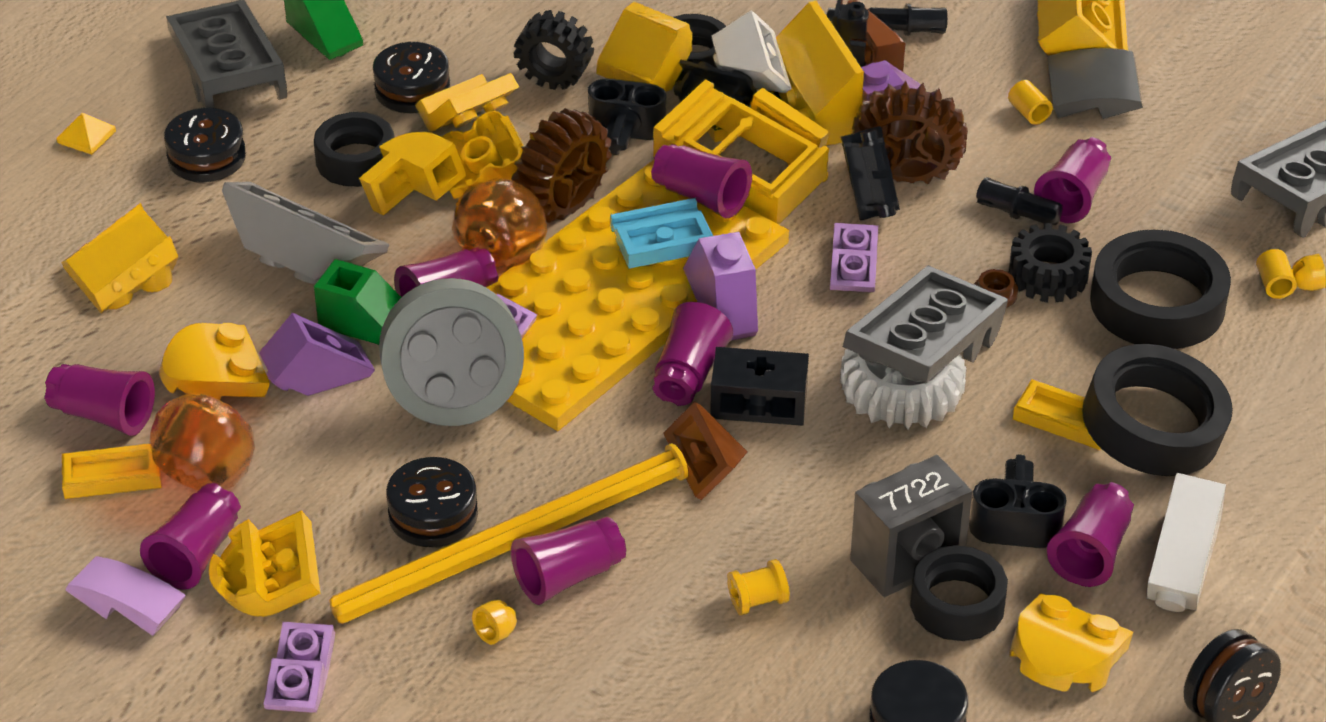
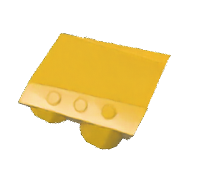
M633 1L623 10L597 60L596 74L607 79L657 85L663 88L665 92L672 90L683 69L679 64L680 60L687 61L692 51L693 38L690 25Z
M488 111L477 117L473 123V129L465 132L451 131L441 136L455 144L466 172V176L449 190L454 199L515 185L511 178L518 167L514 163L521 157L523 152L521 147L524 144L508 115L503 116L498 111Z
M139 203L127 214L115 221L114 224L97 235L96 238L63 260L62 265L98 311L102 313L107 309H118L128 305L132 300L133 294L141 289L147 292H158L169 287L173 279L172 271L179 256L171 237H167L145 212L142 204Z

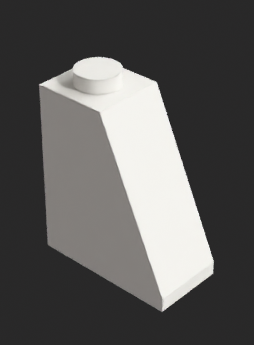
M1176 473L1148 580L1147 599L1154 600L1158 607L1172 612H1183L1185 608L1196 611L1222 517L1226 484Z

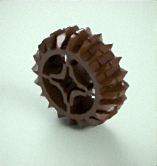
M905 81L901 89L898 90L888 84L886 89H884V94L874 90L869 101L862 102L859 112L853 120V133L881 126L892 177L896 182L902 181L914 184L915 182L923 181L928 185L933 177L945 180L949 170L957 169L960 158H963V154L966 152L967 141L965 140H967L968 128L964 122L962 109H955L953 97L942 99L940 88L931 93L927 92L924 83L918 89H912Z
M564 108L560 113L553 111L548 121L541 120L538 130L535 133H529L530 140L526 146L521 147L523 150L522 155L514 163L518 168L512 175L511 180L515 183L512 194L517 197L516 204L521 206L525 212L535 219L551 223L555 219L564 221L567 214H574L580 207L585 206L589 198L594 199L593 193L598 186H602L600 182L602 176L608 172L606 162L612 155L608 150L612 141L607 137L608 129L595 120V117L575 109L569 110Z

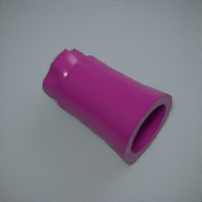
M1094 137L1086 140L1078 139L1068 147L1057 163L1040 176L1035 183V195L1063 205L1060 222H1079L1088 215L1094 196L1099 185L1107 175L1112 159L1107 152V145L1100 139Z
M663 145L654 157V165L651 170L652 179L655 183L663 185L667 190L689 199L695 198L697 203L706 206L723 218H731L740 211L748 197L752 183V169L748 161L702 152L685 145Z
M477 247L471 250L463 249L426 262L399 266L394 274L395 291L403 297L415 287L433 280L447 278L463 279L487 287L498 282L499 275L496 271L495 260L486 248L480 249Z
M701 302L682 303L674 310L669 334L662 354L655 366V376L653 378L652 390L662 401L672 402L677 406H685L691 403L695 394L702 389L708 373L714 365L716 347H726L733 337L732 324L721 311Z
M62 364L59 367H53L45 381L46 392L44 399L50 408L61 410L67 415L85 418L109 426L129 436H134L141 432L149 421L154 406V382L150 374L145 371H117L93 368L80 364L72 366Z
M1113 482L1105 485L1095 484L1082 497L1066 524L1049 541L1047 546L1048 561L1054 571L1066 581L1083 587H1095L1104 584L1111 577L1118 549L1130 525L1134 504L1129 499V492L1121 485Z
M208 483L202 486L197 493L192 494L180 509L162 526L142 540L140 556L147 570L153 576L176 589L187 590L195 587L199 583L213 554H215L220 544L228 536V533L234 528V523L238 519L237 513L241 509L237 497L231 491H227L215 483Z
M604 517L596 521L587 520L571 527L542 535L517 538L511 546V560L518 583L531 602L536 605L543 604L563 590L590 577L608 571L610 566L620 563L621 559L626 557L625 540L619 531L617 523L610 517Z

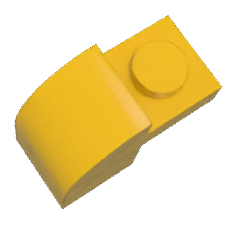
M412 132L397 136L382 144L379 148L383 159L363 174L359 180L372 210L384 216L413 190L437 201L466 176V172L453 142L429 132Z

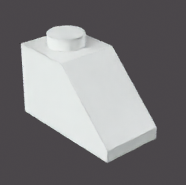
M752 10L711 36L716 51L713 59L718 69L729 72L732 70L744 72L753 80L755 88H764L765 90L786 93L792 89L774 31Z

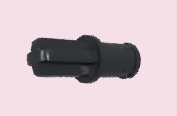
M906 3L904 8L868 9L890 29L903 30L905 36H909L911 32L946 33L948 24L946 7L920 8L912 7L910 3Z
M988 177L981 181L976 194L977 203L1003 210L1009 213L1013 219H1019L1023 216L1041 223L1057 225L1063 212V205L1061 203L1031 194L1026 186L1021 185L1017 188Z

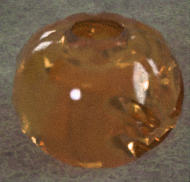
M494 178L469 186L455 204L452 231L454 239L459 244L461 250H471L477 247L480 249L486 248L495 260L497 273H504L513 266L524 265L529 262L531 254L542 249L547 234L545 213L539 200L529 189L509 179Z
M188 393L167 401L156 413L150 432L149 443L152 459L155 464L176 482L198 491L208 483L218 484L223 489L233 487L248 472L255 450L253 430L237 410L215 397L203 394ZM174 456L179 466H186L189 472L199 471L202 475H206V477L197 480L194 475H186L183 469H176Z

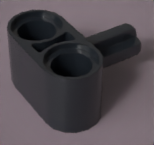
M600 79L590 84L588 87V114L595 117V120L608 129L607 137L612 140L609 147L612 155H619L620 151H625L630 138L653 140V127L666 116V92L663 88L653 84L616 79Z
M1017 454L1016 459H1008L1006 461L1004 479H985L974 487L969 528L972 535L981 542L1047 548L1049 541L1063 527L1067 502L1065 493L1053 484L1033 482L1034 463L1025 460V455Z

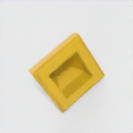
M81 113L56 140L59 144L92 155L116 132V128L111 124Z

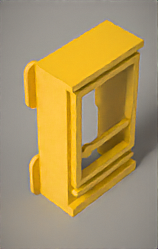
M706 79L653 127V157H655L657 151L663 145L669 146L671 144L677 146L685 145L702 152L720 156L740 136L787 162L788 167L771 184L752 174L750 192L743 205L777 224H780L813 190L828 179L829 148L827 146L818 147V145L714 89V84ZM716 125L730 134L712 151L697 141L712 126Z

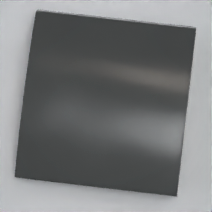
M1088 48L1047 56L1053 107L1058 118L1096 107L1099 108L1102 119L1143 108L1133 51L1112 48Z

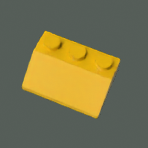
M816 0L808 2L776 36L792 88L786 93L779 92V96L782 101L828 130L829 136L826 146L842 143L841 136L852 134L854 131L852 130L853 120L859 112V107L862 105L864 71Z
M1037 0L1039 29L1037 39L1040 47L1047 55L1088 48L1128 50L1124 0Z

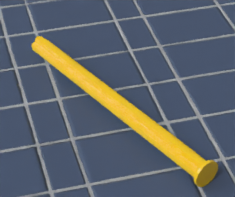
M668 444L665 446V451L333 595L329 600L332 614L340 624L347 623L511 551L512 543L517 538L556 531L674 478L682 481L688 477L686 460L675 444Z

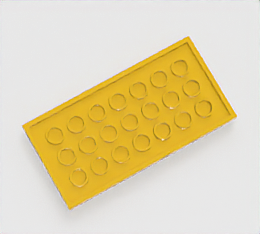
M654 160L500 275L498 282L486 287L496 295L498 293L537 314L536 321L522 338L524 347L523 370L518 385L507 402L557 432L666 343L673 312L677 306L686 302H697L683 269L689 257L628 268L616 242V234L610 228L611 214L689 199L671 192L665 186L654 182L651 175ZM697 203L698 211H702L713 236L734 232L740 233L755 269L788 244L789 229L745 206H742L740 211L733 217L723 218L706 206Z

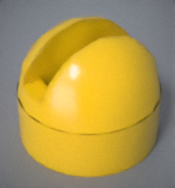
M1319 253L1304 256L1294 263L1292 271L1298 288L1306 291L1326 288V270Z
M488 601L474 609L472 613L473 626L484 642L493 645L507 638L514 631L517 623L516 612L513 608L507 607L504 601Z

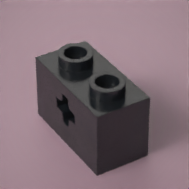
M716 347L711 380L710 415L720 420L803 426L809 354Z

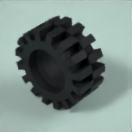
M545 10L543 15L540 12L536 13L525 25L515 41L514 58L519 59L517 66L520 70L528 69L524 76L529 80L533 76L538 78L537 85L543 87L545 82H548L549 89L556 90L559 84L562 90L567 89L570 84L574 86L590 63L591 57L594 54V48L591 47L593 40L591 36L584 37L588 31L584 25L579 28L575 26L578 21L575 17L572 16L567 21L564 19V12L558 11L556 16L553 17L552 10ZM542 43H549L558 47L566 58L551 54Z
M1044 223V229L1042 230L1039 229L1037 224L1030 226L1029 232L1024 229L1018 233V238L1014 237L1012 241L1008 272L1013 276L1018 292L1026 289V297L1031 299L1036 294L1041 295V302H1048L1049 297H1054L1056 302H1063L1065 294L1070 300L1077 297V291L1082 293L1085 290L1086 284H1088L1092 249L1088 247L1089 241L1085 237L1079 239L1080 232L1075 229L1071 233H1066L1067 226L1059 225L1058 230L1052 229V223ZM1043 261L1055 262L1058 264H1048L1044 263Z

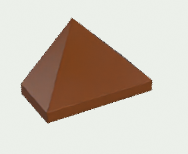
M695 401L663 433L668 444H675L682 452L688 467V477L686 480L694 496L700 500L709 494L748 453L712 415Z

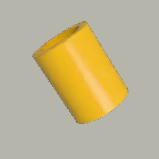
M1019 81L1009 91V102L1029 123L1033 125L1041 124L1051 115L1053 110L1052 103L1031 81Z
M1270 249L1263 252L1257 258L1256 266L1267 295L1275 299L1288 297L1295 291L1297 282L1287 255L1279 249Z

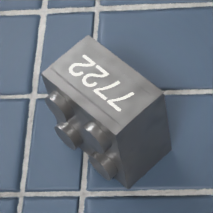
M934 455L919 463L910 464L902 471L878 482L867 484L855 492L851 562L884 598L912 585L914 568L923 556L937 548L954 545L966 546L972 490L938 455Z

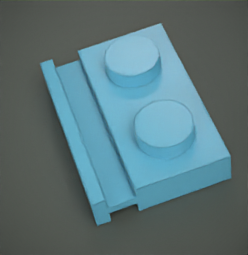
M695 198L610 215V228L616 234V242L628 268L689 257L699 238L713 236L702 211H698Z

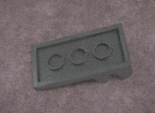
M245 0L166 16L168 30L190 69L197 101H202L203 108H214L213 95L241 90L263 83H269L270 86L274 85L278 100L287 98V84L283 62Z
M1326 120L1238 161L1231 185L1232 196L1243 201L1252 186L1296 212L1294 232L1302 238L1307 236L1314 225L1316 216L1318 223L1326 227Z
M927 265L846 331L843 347L857 353L865 361L880 363L899 371L903 377L909 380L927 383L962 351L963 358L974 363L982 345L988 348L993 345L1004 318L1008 299Z

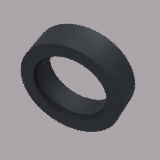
M1168 230L1134 231L1113 239L1099 252L1095 261L1090 303L1098 321L1109 332L1132 344L1160 345L1172 349L1185 348L1207 340L1220 328L1224 320L1230 291V271L1223 258L1213 248L1194 237ZM1138 272H1165L1179 276L1192 283L1200 290L1202 297L1193 303L1183 306H1155L1131 297L1120 288L1118 282L1122 278Z
M1134 344L1118 348L1107 354L1100 361L1086 393L1082 413L1090 436L1109 456L1137 471L1158 476H1176V473L1184 475L1194 473L1207 466L1213 460L1231 422L1233 406L1229 392L1223 382L1210 368L1199 360L1179 350L1165 346ZM1127 387H1148L1168 393L1183 402L1194 413L1199 427L1191 432L1170 433L1145 426L1123 410L1117 402L1115 393Z

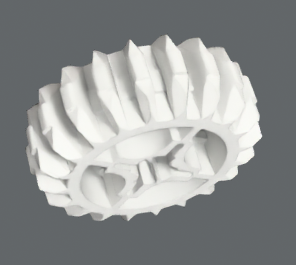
M846 349L842 357L840 383L846 396V403L854 404L856 414L868 413L871 423L884 420L887 422L888 428L894 423L904 424L907 430H909L912 423H919L927 428L931 419L943 421L947 412L955 411L956 405L961 400L962 394L965 391L966 366H964L965 360L959 354L930 381L924 383L909 380L903 377L899 371L880 363L865 361L857 353Z

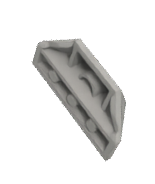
M224 182L222 193L244 248L259 254V260L266 265L277 268L287 267L294 270V277L301 281L316 284L334 259L362 266L387 253L388 243L277 195L252 182Z

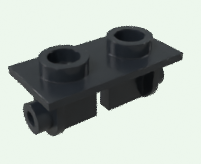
M837 0L835 8H828L827 17L861 67L866 66V42L853 41L851 39L866 40L869 12L861 2L856 1L846 5L843 4V0Z
M680 60L679 64L686 73L684 78L678 80L674 86V94L678 96L680 101L684 100L706 79L714 84V89L750 107V101H752L753 95L757 91L753 86V80L747 74L739 70L729 72L717 69L711 64L702 61L697 64Z
M881 126L841 136L860 221L876 216L886 218L896 215V211L900 210Z

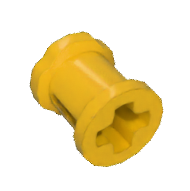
M777 559L768 561L767 567L740 574L737 570L727 573V585L731 601L740 616L748 614L751 607L771 601L783 604L787 603L790 599L786 574Z

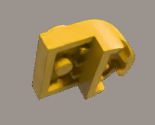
M512 73L488 83L484 75L481 74L423 98L415 106L428 131H435L453 123L455 128H459L478 117L476 113L484 110L485 113L488 111H498L508 105L506 97L518 89L519 86Z
M195 323L184 327L169 342L159 369L160 379L169 392L173 394L178 388L184 393L193 396V405L195 407L208 410H217L221 396L265 397L270 385L246 326L234 323Z
M302 510L260 530L249 519L243 521L228 533L231 543L226 547L221 557L213 554L209 564V578L212 586L231 606L251 616H271L321 594L312 523Z
M1040 593L1020 613L1009 656L1018 657L1021 660L1020 672L1041 685L1059 691H1068L1071 683H1089V690L1094 692L1106 686L1112 666L1129 649L1133 631L1119 626L1118 622L1111 617L1100 614L1092 615L1073 607L1071 602L1063 597Z

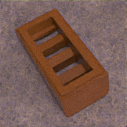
M848 0L846 5H849L851 2H856L857 0ZM868 10L869 18L866 40H851L866 42V66L886 60L903 72L906 44L892 29Z

